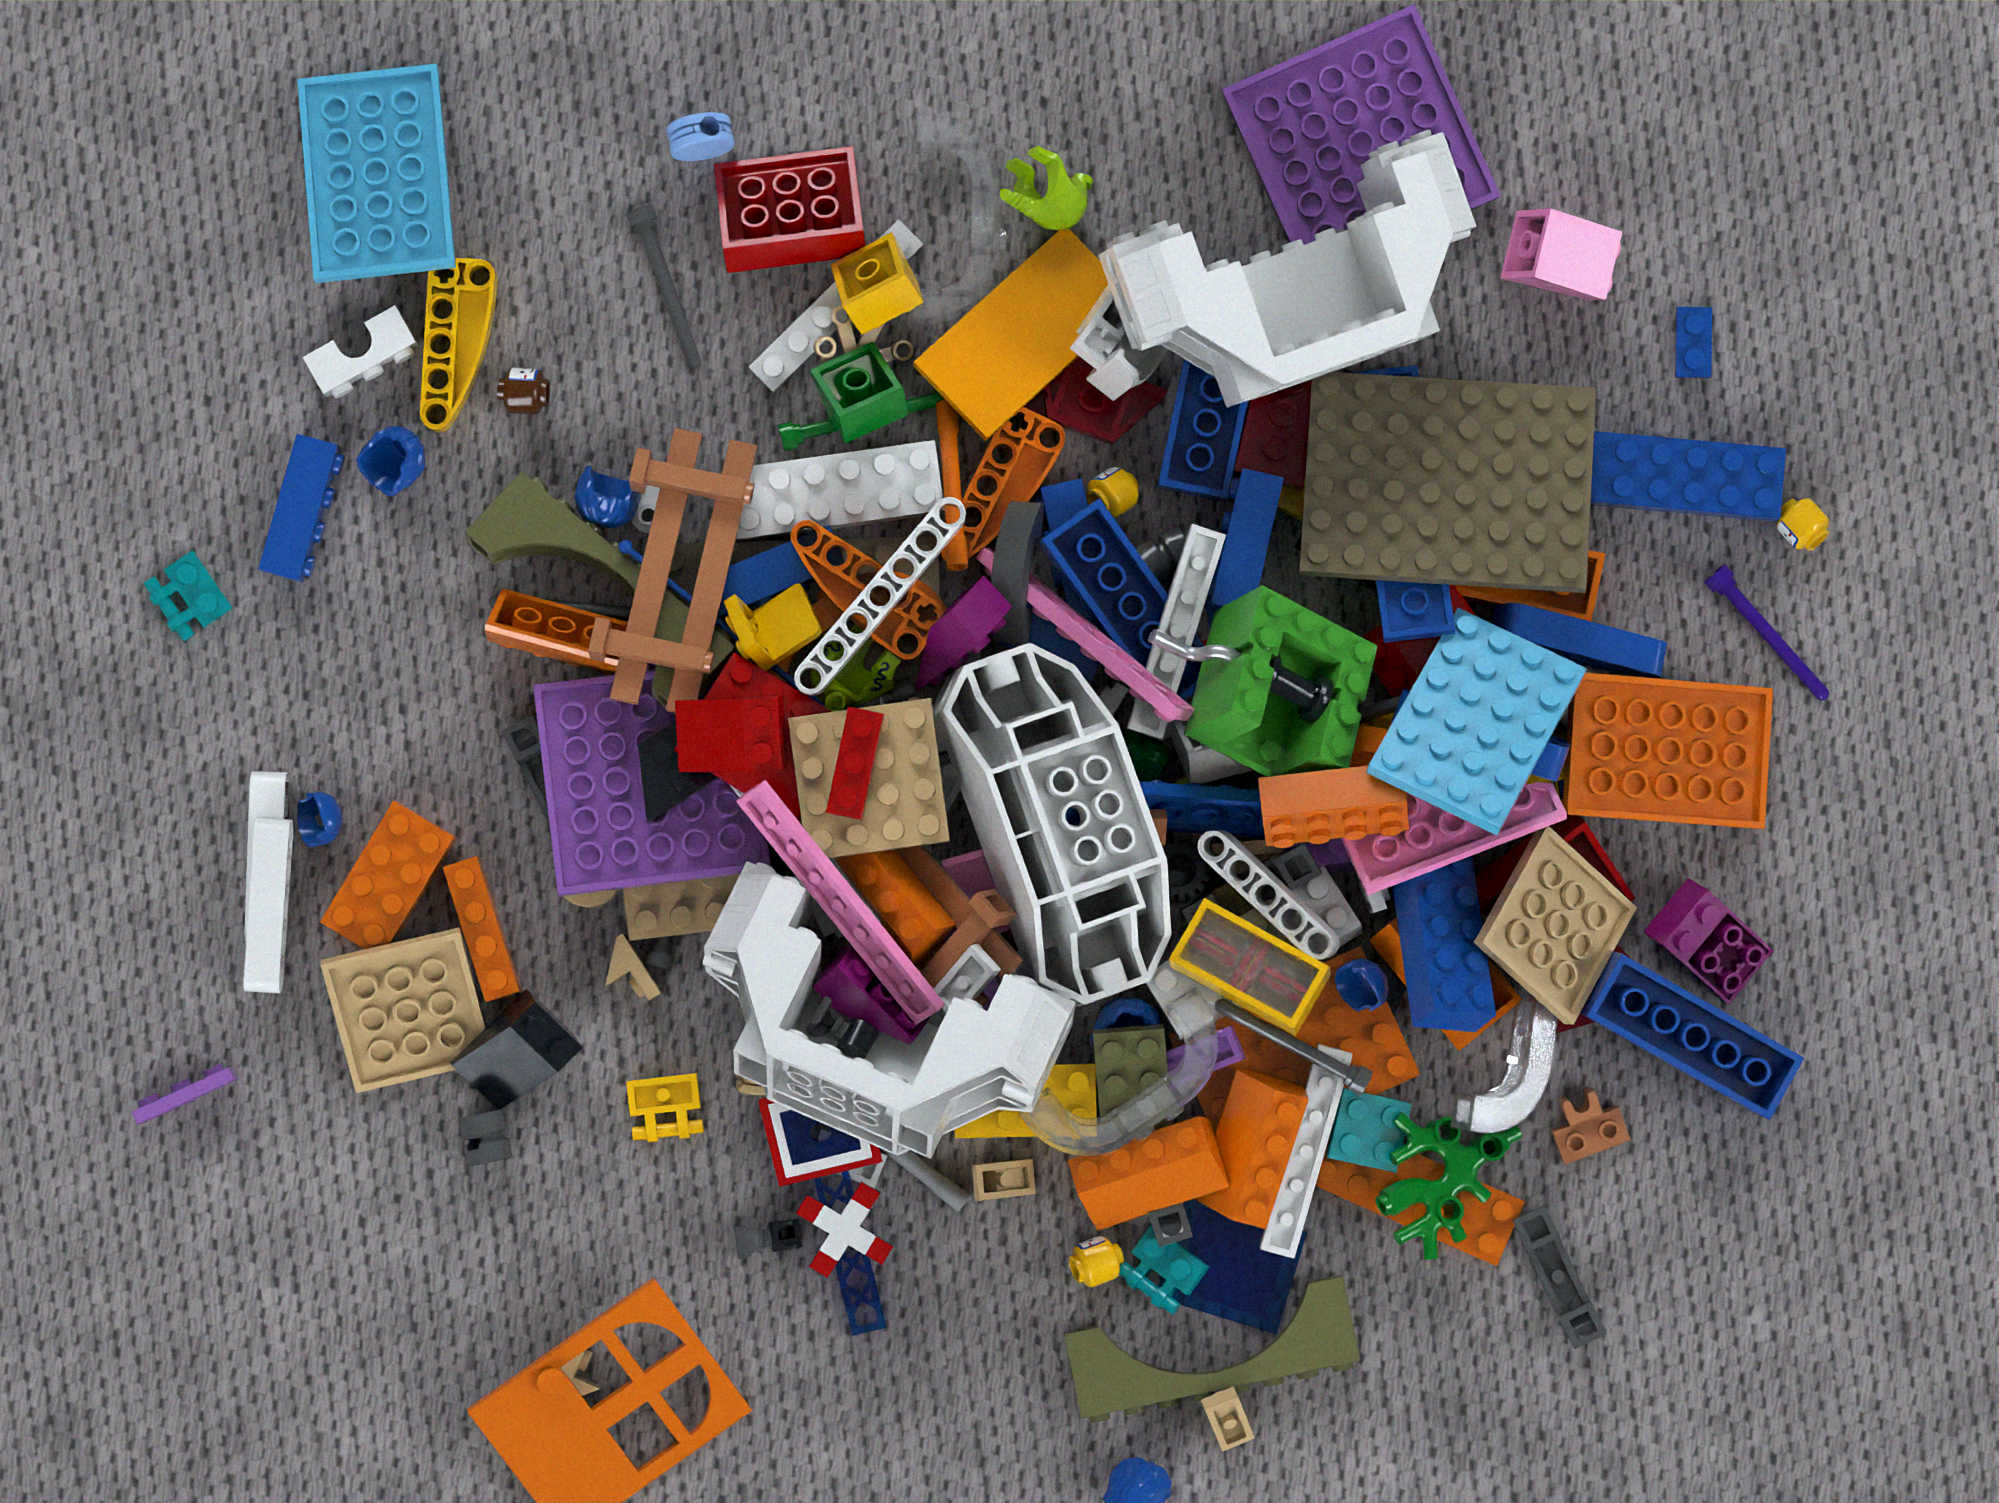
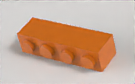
M475 856L444 866L445 877L485 1002H491L522 992L523 990L481 858Z

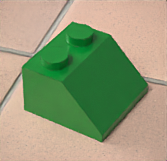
M873 341L810 369L811 377L830 421L844 443H848L908 415L904 389Z

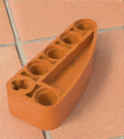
M1023 407L1013 418L1016 419L1018 414L1023 415L1024 424L1027 425L1025 430L1020 428L1019 432L1012 431V423L1007 421L994 433L962 499L965 511L974 509L980 512L982 516L980 524L976 527L970 528L963 524L968 561L977 556L981 549L988 547L998 538L1001 523L1009 502H1030L1042 486L1064 448L1065 431L1058 423ZM1046 430L1055 431L1060 437L1059 443L1053 448L1044 447L1039 440L1042 432ZM999 446L1008 447L1013 453L1012 459L1006 464H999L992 457L993 451ZM987 477L992 478L997 484V490L989 496L982 495L977 490L978 482ZM945 548L941 551V557L944 562H946Z
M800 521L791 531V541L806 569L821 590L842 613L848 609L867 586L857 580L858 571L863 567H872L878 573L883 567L813 521ZM805 528L813 529L817 533L816 542L809 547H804L797 541L799 532ZM835 547H840L847 552L846 562L840 566H833L827 561L828 552ZM912 586L907 591L906 600L902 604L896 605L869 637L903 661H913L923 653L930 627L943 615L942 607L934 598L917 587ZM882 587L874 589L870 595V601L876 606L886 605L889 602L887 599L888 590ZM929 606L934 607L933 614L937 616L934 621L928 619L925 623L920 622L921 614L917 613L920 608L926 610ZM853 615L849 618L853 624L863 631L866 629L868 622L862 615ZM904 635L914 636L918 641L917 649L911 654H904L898 649L897 643Z

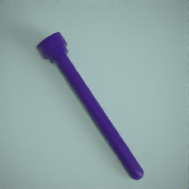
M1726 564L1720 566L1713 576H1709L1704 581L1707 587L1713 593L1717 591L1720 596L1724 594L1813 695L1820 701L1827 700L1829 690L1734 585L1736 583L1733 578L1734 573Z

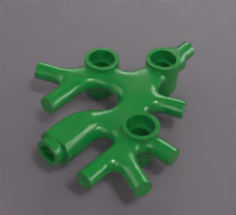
M1402 1111L1398 1113L1392 1122L1407 1135V1143L1389 1153L1391 1162L1397 1166L1420 1152L1428 1150L1439 1154L1445 1167L1442 1177L1438 1180L1406 1178L1393 1183L1379 1192V1196L1375 1198V1203L1384 1216L1389 1214L1395 1216L1416 1203H1423L1426 1207L1424 1216L1393 1232L1395 1241L1401 1245L1419 1236L1423 1242L1424 1260L1439 1259L1437 1232L1439 1228H1447L1454 1243L1466 1239L1467 1235L1460 1223L1464 1215V1207L1462 1202L1456 1198V1195L1461 1191H1467L1482 1204L1490 1198L1492 1193L1477 1180L1478 1169L1484 1163L1501 1159L1505 1152L1510 1149V1144L1522 1138L1521 1131L1517 1126L1514 1125L1505 1131L1498 1129L1492 1133L1475 1136L1469 1146H1464L1458 1141L1461 1136V1126L1453 1117L1446 1116L1433 1119L1424 1128L1415 1124ZM1438 1128L1441 1131V1137L1439 1136ZM1483 1144L1486 1145V1148H1487L1486 1153L1484 1152ZM1441 1208L1444 1211V1216L1441 1214Z

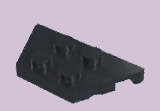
M676 721L638 744L646 819L649 824L720 779L710 772H679L678 753L674 751L677 746Z

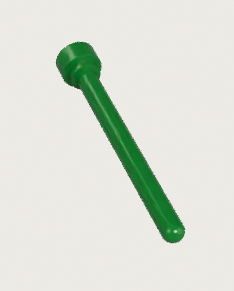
M939 392L907 399L908 414L936 407L937 402L945 399ZM830 419L800 426L799 423L792 424V421L778 424L784 452L798 449V445L803 444L805 439L837 432Z

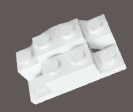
M1109 284L1077 329L1076 333L1079 335L1070 347L1072 351L1094 367L1086 380L1112 401L1116 400L1128 389L1146 381L1169 350L1161 344L1142 351L1138 350V348L1132 350Z

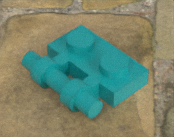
M191 550L164 569V572L171 580L167 585L162 587L155 576L144 583V586L151 594L149 596L150 601L154 606L160 607L169 620L166 624L172 632L176 631L183 642L195 635L188 625L194 618H197L202 627L206 628L233 609V606L194 550ZM176 592L180 593L189 606L188 609L181 613L170 599Z
M1151 1224L1131 1252L1142 1262L1135 1269L1125 1261L1120 1266V1275L1127 1280L1126 1284L1133 1290L1139 1289L1151 1298L1150 1303L1158 1309L1164 1308L1171 1315H1174L1181 1304L1172 1298V1295L1177 1289L1185 1295H1190L1210 1266L1179 1242L1159 1248ZM1152 1270L1166 1279L1162 1287H1158L1147 1278Z

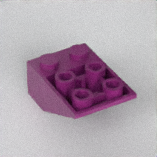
M984 575L964 590L930 627L915 685L918 691L929 682L936 686L949 674L947 668L950 667L955 671L970 657L967 654L969 651L975 655L989 643L988 633L990 636H993L1006 624L1007 621L1003 617L1013 606Z
M1689 878L1686 879L1643 931L1663 951L1728 1005L1774 951L1708 889Z
M849 942L838 950L812 986L823 998L827 996L832 1000L831 1006L837 1012L850 1018L864 1020L876 1030L909 1045L914 1042L931 1017L929 1016L915 1025Z

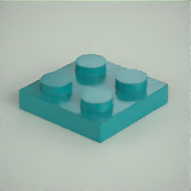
M1343 1088L1331 1130L1326 1157L1397 1173L1398 1165L1395 1166L1391 1162L1389 1153L1403 1146L1405 1133L1392 1121L1401 1111L1409 1118L1412 1103L1365 1092L1358 1096L1347 1090V1088Z

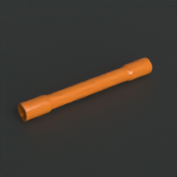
M942 400L936 403L937 431L940 437L944 498L953 497L962 502L957 439L959 432L958 414L946 400ZM945 506V523L953 524L958 521L960 511L954 506ZM962 526L945 547L947 569L950 571H962L968 568L967 544L964 526Z

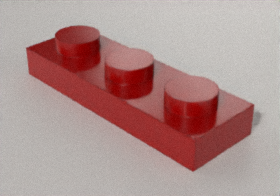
M848 706L826 809L827 814L863 820L885 716L883 713Z

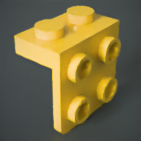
M799 583L792 585L754 611L736 594L723 601L729 614L725 617L726 622L733 633L739 638L735 642L739 652L746 660L752 658L765 671L804 647L822 633V628L806 590Z

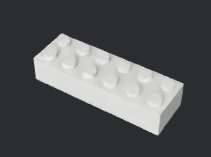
M935 440L753 465L750 483H754L753 497L750 504L744 503L735 542L791 535L793 527L803 520L813 521L822 527L830 525L831 529L926 516L936 503L943 499ZM944 508L940 511V514L945 513ZM805 528L799 534L813 532L814 530Z
M1322 866L1320 868L1322 871L1321 875L1292 891L1337 933L1340 941L1339 947L1363 933L1362 925L1325 866ZM1276 896L1265 903L1272 904ZM1256 908L1240 916V918L1297 948ZM1292 909L1287 915V922L1294 929L1301 925L1302 916L1299 911ZM1320 933L1315 935L1313 939V946L1316 951L1324 953L1328 948L1327 938ZM1169 960L1159 965L1151 981L1145 983L1181 1043L1213 1025L1217 1020L1226 1017L1216 1011L1215 1003L1217 1000L1224 999L1239 1008L1242 1007L1171 968Z

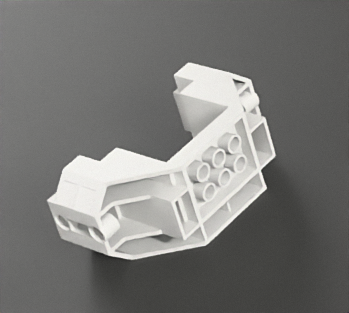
M1426 130L1401 142L1402 146L1400 147L1398 141H1394L1378 147L1376 151L1369 153L1370 159L1360 165L1365 179L1357 183L1366 213L1347 223L1348 230L1337 234L1334 228L1319 232L1314 235L1316 241L1305 245L1302 239L1290 242L1282 246V253L1271 256L1269 250L1249 257L1251 263L1241 266L1240 261L1228 263L1227 259H1223L1204 268L1192 231L1183 234L1179 223L1168 226L1167 220L1146 227V230L1139 232V237L1135 238L1134 233L1130 232L1114 238L1113 241L1106 244L1107 250L1098 256L1132 350L1138 348V350L1142 351L1159 344L1215 377L1225 405L1228 408L1382 355L1390 350L1424 339L1440 331L1430 298L1448 246L1452 242L1469 237L1471 229L1477 227L1444 133L1432 135L1430 130Z
M1027 643L969 663L948 674L933 704L939 753L946 750L948 752L997 892L1018 914L1009 924L1018 948L1017 953L1023 959V962L1016 969L1017 975L1028 976L1034 979L1038 986L1049 991L1057 989L1067 993L1071 1000L1076 1002L1075 1007L1151 981L1171 937L1168 864L1119 724L1074 664L1032 643ZM1056 773L1064 775L1068 781V788L1065 792L1058 791L1053 785V778ZM1069 807L1076 809L1080 814V823L1077 827L1071 826L1066 821L1065 813ZM1081 842L1088 843L1092 848L1093 854L1089 861L1081 859L1078 855V846Z
M748 861L746 862L704 946L705 956L703 959L705 971L739 998L746 1023L733 1050L734 1074L762 1085L768 1100L897 1156L912 1150L931 1159L942 1135L996 1110L1033 1111L1073 1024L1076 1002L1071 1000L1067 993L1057 989L1049 991L1038 986L1034 979L1025 975L1005 974L988 1011L983 1010L982 1005L972 999L964 998L960 1000L954 997L942 1023L928 1020L910 1045L878 1031L879 1035L865 1059L853 1058L836 1047L838 1038L812 1037L806 1032L807 1025L824 999L812 987L821 975V940L817 938L814 932L806 929V925L812 915V895L798 878L778 875L772 867L764 863H757L755 865ZM831 1005L828 1008L833 1019L837 1020L840 1016L846 1022L851 1021L852 1018L837 1012Z

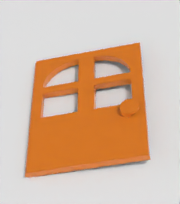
M655 1277L467 1408V1413L536 1503H622L753 1411ZM630 1323H652L670 1330L683 1343L643 1370L614 1330ZM599 1340H602L631 1380L593 1407H590L562 1370V1366ZM700 1364L708 1379L709 1402L702 1420L689 1432L660 1392ZM648 1401L677 1441L637 1469L608 1428Z

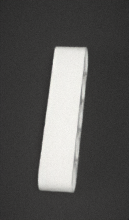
M251 772L246 870L245 943L256 817L274 819L288 817V795H285V782H289L288 772Z
M258 817L255 819L243 981L245 992L278 994L282 992L293 845V820Z
M1212 830L1201 835L1197 846L1200 856L1299 950L1317 960L1329 958L1336 954L1340 944L1337 933L1231 833L1225 830ZM1215 836L1221 838L1224 843V850L1219 856L1214 855L1210 850V841ZM1241 860L1245 861L1250 868V874L1245 880L1238 878L1235 872L1236 865ZM1266 885L1272 886L1276 892V898L1272 904L1265 903L1261 897V891ZM1292 909L1299 911L1302 916V923L1297 929L1292 928L1287 922V915ZM1318 933L1324 935L1328 941V948L1324 953H1319L1313 946V939Z

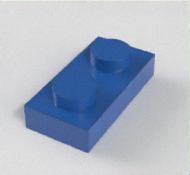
M1676 307L1675 378L1710 379L1712 362V307Z

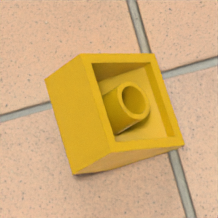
M893 232L830 264L842 307L862 335L872 329L879 328L889 320L909 312L916 306L924 303L918 281Z

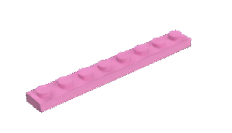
M984 547L979 551L976 559L986 567L984 571L991 577L995 548ZM1030 573L1027 602L1033 606L1032 611L1034 614L1044 620L1053 622L1057 626L1056 631L1058 634L1078 643L1081 646L1080 651L1082 654L1102 663L1105 666L1104 671L1115 680L1126 683L1130 687L1128 690L1130 694L1141 701L1150 703L1154 707L1153 712L1159 718L1167 722H1172V720H1189L1195 710L1192 706Z
M762 781L744 793L736 801L915 1025L938 1012L945 1003L767 781Z

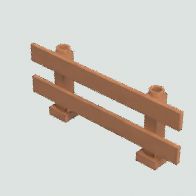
M674 428L666 462L653 460L651 450L636 449L629 478L631 491L645 493L647 485L658 487L660 490L626 631L615 630L612 628L609 619L596 617L588 647V653L592 660L605 662L606 654L619 656L610 699L638 705L648 663L675 668L666 711L675 713V700L698 699L704 673L710 674L713 666L714 653L709 651L744 503L750 504L753 497L754 483H750V478L758 448L757 445L730 439L722 474L695 469L703 436L702 433ZM688 494L715 499L682 642L676 643L654 638Z
M924 846L895 849L956 924L957 930L943 946L939 943L920 963L924 967L920 973L934 989L970 945L977 943L1001 968L997 973L1001 979H1003L1005 974H1012L1023 962V959L995 927L1009 925L1018 914L997 890L990 889L976 892L969 899ZM982 991L974 1001L984 1007L990 999Z

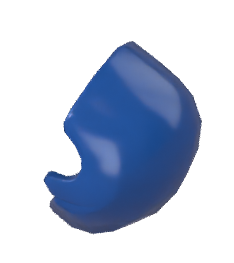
M322 791L306 794L308 798L300 800L297 806V820L302 841L307 847L331 843L336 839L341 830L343 821L341 808L334 797ZM318 813H320L324 827L318 826L315 819Z
M1357 958L1344 964L1336 971L1334 980L1337 991L1353 1010L1360 1012L1369 1008L1370 1011H1373L1387 1000L1389 996L1387 976L1375 962L1364 958Z

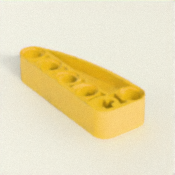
M455 258L456 268L449 269L454 274V277L448 278V283H443L440 277L437 276V273L443 272V269L428 271L420 418L423 424L434 432H445L453 425L470 395L484 360L491 334L498 285L497 273L486 260ZM478 269H487L490 272L488 282L481 286L474 285L472 283L473 273ZM441 302H450L453 307L451 315L445 319L437 318L435 316L436 306ZM439 337H448L451 343L449 350L444 354L435 353L433 351L434 341ZM437 372H446L449 378L447 385L442 389L432 388V376ZM435 407H444L447 414L445 420L440 424L430 423L429 412Z

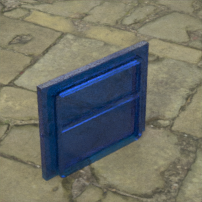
M1195 1199L1184 1202L1183 1206L1193 1237L1179 1241V1243L1210 1267L1190 1295H1185L1177 1289L1172 1298L1182 1306L1277 1334L1289 1291L1294 1283L1293 1278L1307 1232L1302 1231L1295 1258H1290L1259 1248L1264 1231L1263 1228L1233 1221ZM1162 1276L1160 1277L1158 1287H1162L1166 1281Z

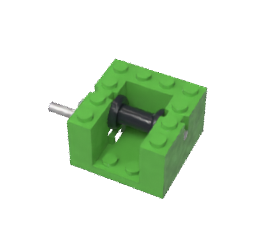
M1263 585L1215 610L1207 644L1204 647L1188 646L1156 629L1150 633L1148 639L1150 643L1182 659L1202 662L1191 704L1195 710L1187 721L1184 735L1267 777L1349 768L1362 715L1356 709L1358 704L1365 702L1377 645Z

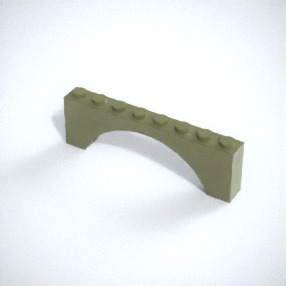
M521 471L465 531L467 543L493 565L525 556L548 555L565 557L580 561L602 571L618 582L634 598L642 564L638 563L635 565L627 558L628 554H623L619 551V544L612 541L609 543L601 537L600 529L590 520L583 522L574 514V508L565 499L559 497L556 500L547 492L549 489L546 484L536 476L530 478ZM668 585L666 586L654 638L681 643L689 608L680 602V595ZM722 629L714 630L709 651L714 653L713 666L710 674L704 673L699 697L718 678L735 652V646L733 645L735 641ZM656 665L652 682V694L658 702L666 707L675 668Z
M1342 1275L1306 1282L1298 1308L1282 1332L1255 1355L1237 1364L1218 1370L1179 1372L1144 1363L1118 1347L1103 1332L1099 1325L1064 1332L1081 1419L1089 1417L1090 1423L1110 1419L1109 1413L1121 1410L1124 1411V1416L1145 1412V1405L1158 1403L1159 1408L1176 1406L1180 1404L1179 1398L1193 1396L1194 1401H1201L1213 1395L1214 1391L1233 1386L1236 1393L1250 1390L1249 1384L1262 1381L1263 1387L1284 1383V1376L1297 1374L1298 1379L1319 1376L1318 1369L1332 1367L1333 1372L1345 1371L1354 1368L1353 1362L1361 1361Z

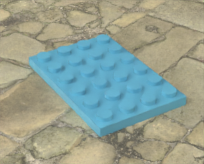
M428 64L297 79L312 268L315 283L456 268L438 65Z
M1457 608L1453 615L1455 634L1441 636L1370 761L1366 773L1498 835L1579 687L1587 668Z

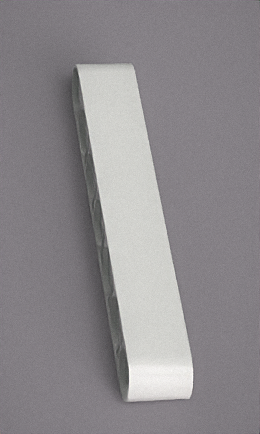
M946 497L936 503L799 665L794 674V681L801 693L806 696H815L825 690L962 528L966 519V511L960 500ZM945 506H954L960 511L958 521L953 524H946L940 519V511ZM931 533L936 537L937 544L934 549L922 551L917 547L916 541L921 534ZM907 560L914 566V572L909 578L900 579L893 573V567L898 561ZM882 587L890 592L891 597L886 605L876 606L870 601V595L874 589ZM853 615H862L866 618L868 622L867 627L862 633L854 634L848 630L847 622ZM831 642H838L844 647V654L837 661H830L824 656V649ZM809 669L816 670L821 675L819 685L812 689L805 688L801 684L802 674Z

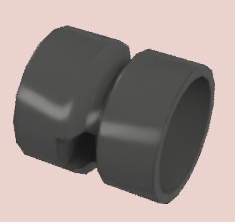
M1176 525L1162 532L1158 536L1157 544L1148 540L1135 548L1161 586L1172 580V571L1176 572L1186 540Z
M503 1109L458 1118L461 1137L468 1140V1144L464 1147L467 1167L513 1158L509 1138L504 1137L502 1134L507 1128Z

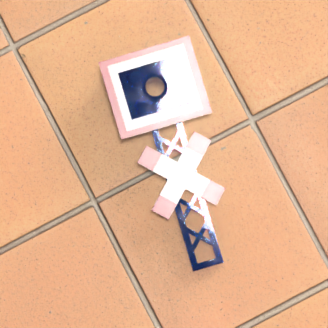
M767 1097L758 1098L779 1187L814 1179L819 1200L807 1194L796 1211L797 1215L827 1232L826 1239L809 1267L826 1278L829 1277L834 1267H836L852 1336L887 1328L871 1259L882 1265L892 1250L893 1245L862 1226L863 1220L878 1198L880 1191L861 1180L854 1192L849 1170L883 1162L880 1148L828 1126L831 1130L830 1135L824 1140H817L812 1137L810 1130L814 1125L821 1122L772 1102ZM842 1172L843 1178L836 1190L822 1182L821 1177ZM844 1187L846 1188L847 1196L841 1193ZM825 1192L831 1195L828 1202ZM837 1199L846 1204L842 1213L832 1209ZM848 1245L857 1250L853 1257L844 1253ZM861 1255L863 1258L864 1265L858 1262V1259ZM842 1260L848 1263L845 1270L843 1268ZM853 1268L867 1275L868 1280L861 1291L847 1284L846 1279ZM869 1289L871 1291L872 1298L866 1295ZM850 1294L856 1297V1300L853 1304ZM862 1301L875 1309L877 1321L857 1325L855 1312Z

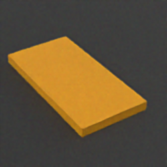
M1070 229L1059 230L913 362V367L987 441L1079 357L1070 349L1079 335L1076 331L1108 285L1101 261Z

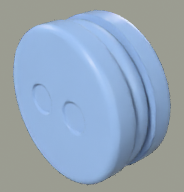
M705 112L688 115L671 122L666 128L671 156L680 161H699L715 158L731 151L735 146V141L731 130L730 117L723 113Z

